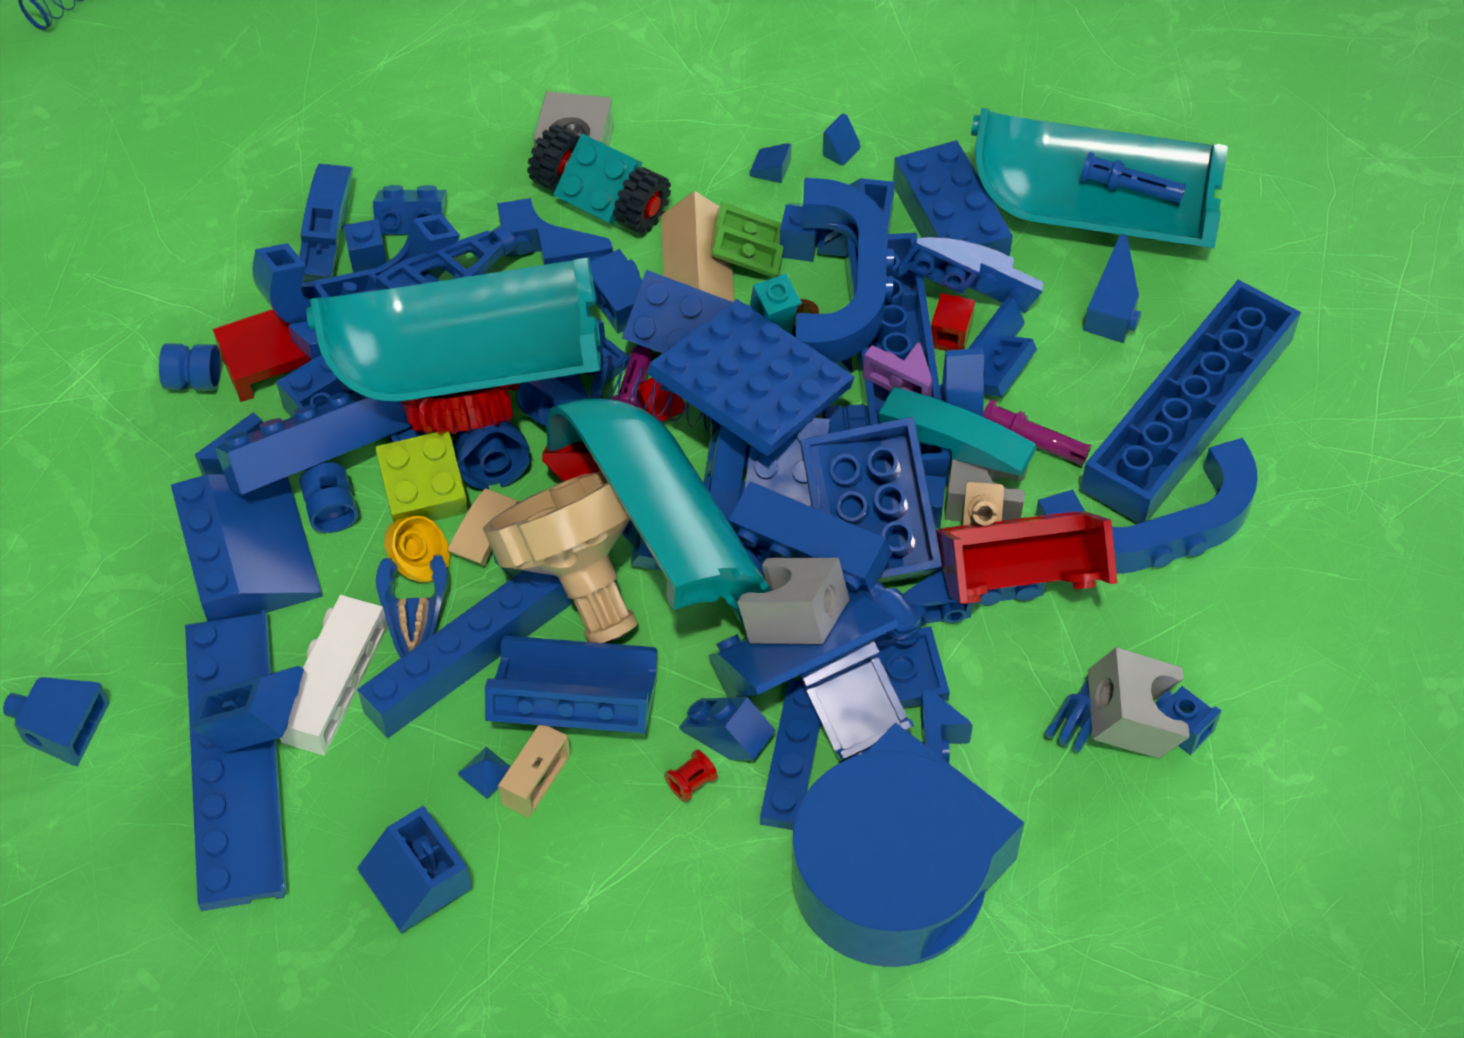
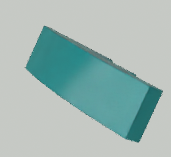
M897 387L892 389L878 413L881 423L914 417L919 441L951 449L953 460L1015 475H1023L1037 449L1034 442L973 412L930 396Z

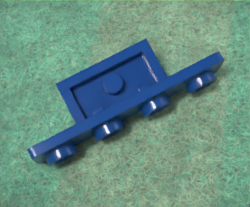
M1012 297L1005 299L968 348H983L984 395L1002 397L1037 350L1033 339L1015 337L1023 327L1024 319L1016 299Z

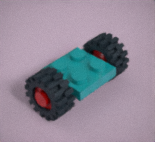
M552 125L549 127V131L545 129L542 132L543 138L538 137L536 140L537 147L531 150L533 157L528 159V164L531 166L527 168V172L530 174L529 178L554 191V196L613 225L616 221L644 235L652 230L653 225L656 226L658 224V217L665 212L663 208L669 202L666 198L671 194L669 179L645 167L641 168L643 162L583 133L579 136L558 125Z

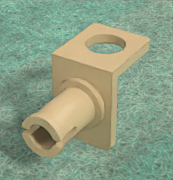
M967 482L963 523L961 525L978 523L987 526L995 521H1001L1004 486L995 483Z

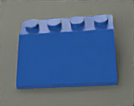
M914 417L800 439L813 508L887 539L892 555L878 579L880 583L930 576L943 570L934 513Z
M207 474L170 484L198 594L207 621L261 614L262 610H266V613L323 597L288 476L242 495L230 490L225 476L220 474Z
M847 590L850 600L823 644L749 643L748 637L740 640L738 634H735L716 643L719 650L708 656L727 698L759 695L899 627L896 618L860 591Z

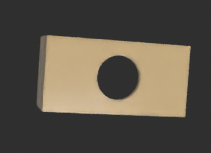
M538 725L498 784L502 805L530 818L571 756L568 735L549 726ZM545 777L541 785H537L541 778Z

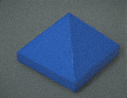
M485 747L458 772V776L488 799L498 789V784L511 766L488 747Z

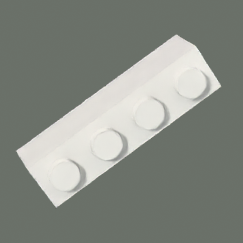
M340 595L334 608L330 607L327 610L323 620V629L318 639H313L309 645L299 692L294 700L288 719V727L283 737L280 738L281 743L323 756L326 755L388 629L382 606Z

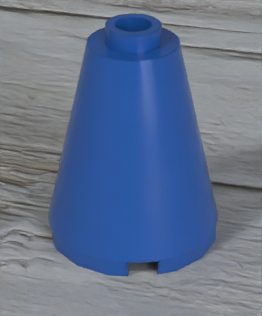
M501 421L497 423V426H485L483 430L477 428L470 430L469 433L465 430L458 431L455 434L459 472L462 479L472 487L484 490L485 488L489 489L488 485L500 483L501 487L507 486L518 479L529 465L530 458L528 454L530 448L524 435L510 421Z

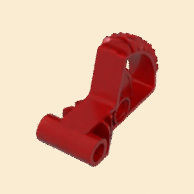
M520 383L401 401L403 412L406 414L407 422L411 424L414 431L424 430L425 433L429 434L437 431L438 434L445 432L456 434L458 431L466 430L469 433L472 429L480 428L483 430L485 426H497V423L501 421L509 422L514 415L508 389L517 391Z

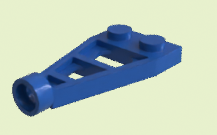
M500 225L492 231L487 230L459 240L457 243L426 255L422 253L405 259L376 276V287L384 290L430 283L421 273L436 267H443L454 276V279L482 275L500 257L513 251L516 248V242L512 233L505 226ZM471 252L480 260L468 269H465L453 259Z

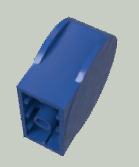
M895 722L864 754L847 759L825 772L804 796L798 808L793 828L792 886L797 906L812 931L825 944L848 958L882 967L910 966L931 960L955 946L971 929L982 908L985 892L1017 860L1025 822Z

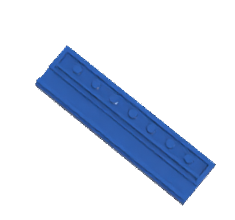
M262 610L261 614L185 625L198 906L201 911L250 904L251 899L275 896L276 899L284 898V894H287L276 739L224 752L192 728L204 693L272 673L266 610Z

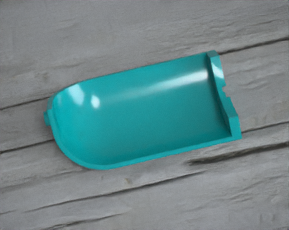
M987 108L981 109V115H974L971 135L977 136L975 158L979 178L988 195L1008 213L1032 222L1215 248L1221 215V199L1214 198L1215 189L1221 190L1228 146L1033 120L995 113ZM1089 151L1093 152L1095 157L1115 162L1117 159L1121 160L1122 163H1125L1124 167L1153 174L1182 184L1186 183L1181 204L1178 205L1174 202L1118 187L1117 190H1110L1107 185L1092 180L1080 181Z
M590 258L378 291L310 299L311 307H307L306 310L309 328L311 330L315 329L321 354L333 374L353 391L376 400L405 401L600 371L601 354L597 352L596 347L601 345L598 320L595 321L594 316H590L589 306L596 304Z
M581 399L551 407L547 415V447L549 451L552 452L583 440L667 578L666 598L673 610L699 602H716L721 596L728 605L732 606L734 614L742 624L743 619L737 602L741 595L749 592L766 593L772 591V589L681 446L666 426L647 411L632 404L612 399Z

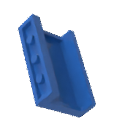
M503 636L501 639V660L495 679L488 678L485 685V721L646 733L657 682L658 650L655 647Z

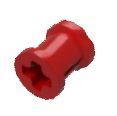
M698 749L692 752L691 759L675 771L670 769L664 773L669 788L685 803L692 798V792L707 781L712 783L718 778L717 770L711 760Z

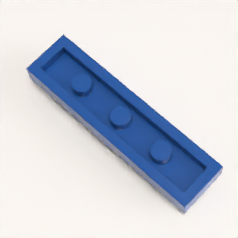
M788 680L760 815V825L793 830L798 808L808 792L821 723L800 680Z

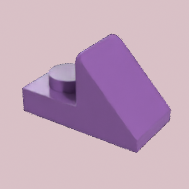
M919 342L905 360L873 345L864 354V379L889 391L897 387L931 397L933 381Z

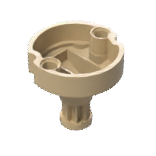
M601 470L592 474L586 473L532 495L501 512L483 527V531L500 567L554 575L559 578L567 598L574 600L586 627L584 636L587 642L604 643L617 640L638 624L633 610L627 609L615 582L617 574L609 558L610 550L631 519Z

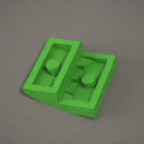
M721 202L717 208L714 222L711 256L773 278L777 277L784 246L780 245L781 223Z

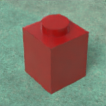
M941 293L931 323L934 349L943 351L965 349L973 324L975 300Z

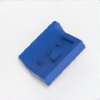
M400 185L383 187V190H379L373 200L374 220L378 219L381 234H409L412 219L443 214L447 204L446 190H437V187L433 185L419 186L417 190H403V186Z

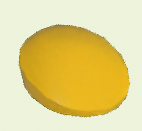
M407 516L397 519L389 525L385 533L384 547L388 558H392L400 574L420 583L434 581L432 579L433 571L429 566L433 555L442 556L447 570L450 562L449 544L443 532L434 521L424 516Z

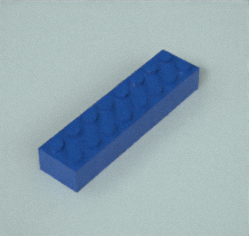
M917 233L887 234V249H894L893 270H886V276H893L892 298L885 297L884 317L878 334L866 348L857 353L862 401L867 409L868 425L881 423L878 413L891 391L863 378L864 354L872 345L883 351H889L898 358L905 360L919 342L933 381L931 397L942 401L924 279L922 275L900 266L901 259L917 239ZM847 237L845 265L851 302L856 293L857 250L854 243ZM920 442L926 475L946 477L945 485H947L950 466L949 449Z
M1238 279L1085 463L1080 490L1137 523L1148 521L1293 340L1301 312Z

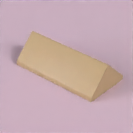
M694 190L661 215L663 276L734 302L732 263L711 256L712 234L719 206Z

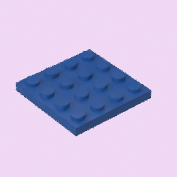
M738 299L653 360L647 372L653 379L766 456L773 453L849 390L855 376L841 368L838 364L815 351L808 344L803 343L770 320L767 321L763 315Z

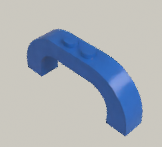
M805 178L803 228L838 231L847 236L854 243L857 250L856 293L852 301L844 308L832 313H797L796 338L836 363L862 351L878 334L884 317L885 297L892 298L893 276H886V270H893L894 249H887V225L880 208L868 195L853 186L839 181Z
M443 214L412 219L409 234L403 248L387 263L369 270L310 282H303L306 265L288 243L255 249L252 267L253 279L259 292L282 320L289 324L307 321L306 310L307 307H311L310 299L378 291L380 289L376 287V276L405 259L422 253L428 255L457 243L460 234ZM436 267L421 273V275L424 276L429 273L438 279L445 269L443 267Z
M660 383L659 390L674 393ZM707 415L711 435L703 482L728 520L745 489L746 481H742L743 469L748 466L750 446H747L746 441ZM636 529L630 565L661 570Z
M1243 437L1209 447L1203 470L1215 489L1216 496L1206 503L1128 527L1112 526L1117 574L1132 573L1153 566L1163 567L1181 557L1188 555L1198 556L1207 549L1227 541L1242 527L1248 516L1258 480L1256 462ZM1072 489L1039 499L1036 516L1085 510Z

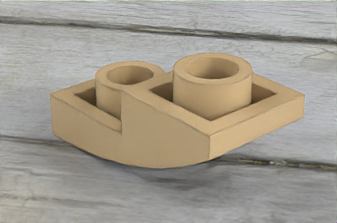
M485 488L465 515L448 547V551L453 555L485 567L492 549L483 531V527L495 516L519 502Z

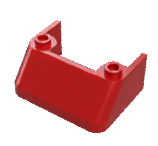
M1086 511L1001 520L987 526L977 523L936 530L948 593L951 598L960 604L981 601V595L988 593V590L1060 580L1072 582L1074 589L1095 587L1096 580H1101L1108 584L1118 583L1111 520Z

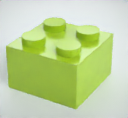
M435 432L375 446L393 522L407 516H424L432 521L468 512L466 495L449 432L443 434Z

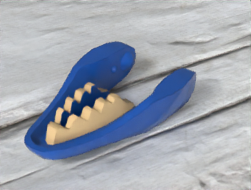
M433 555V559L429 564L430 569L433 571L432 579L434 580L435 589L431 597L397 598L394 594V573L397 571V565L392 561V558H384L378 567L376 588L393 643L400 658L431 637L435 632L447 583L446 565L441 555Z

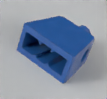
M41 677L36 680L28 697L10 693L4 702L3 713L5 716L16 718L15 727L23 742L27 745L78 767L110 703L101 683Z

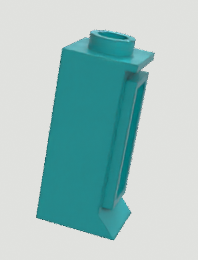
M787 273L753 285L750 307L763 315L767 321H772L793 335L797 308L799 305H802V302Z

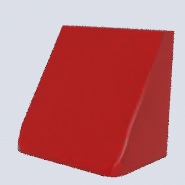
M653 378L638 384L637 393L642 408L647 404L655 385V379ZM657 382L654 395V412L656 416L660 415L671 394V392L659 390V382ZM675 393L672 395V417L681 413L685 407L683 399ZM652 395V398L647 407L645 408V411L654 416L652 411ZM670 401L663 414L657 418L662 422L670 418Z

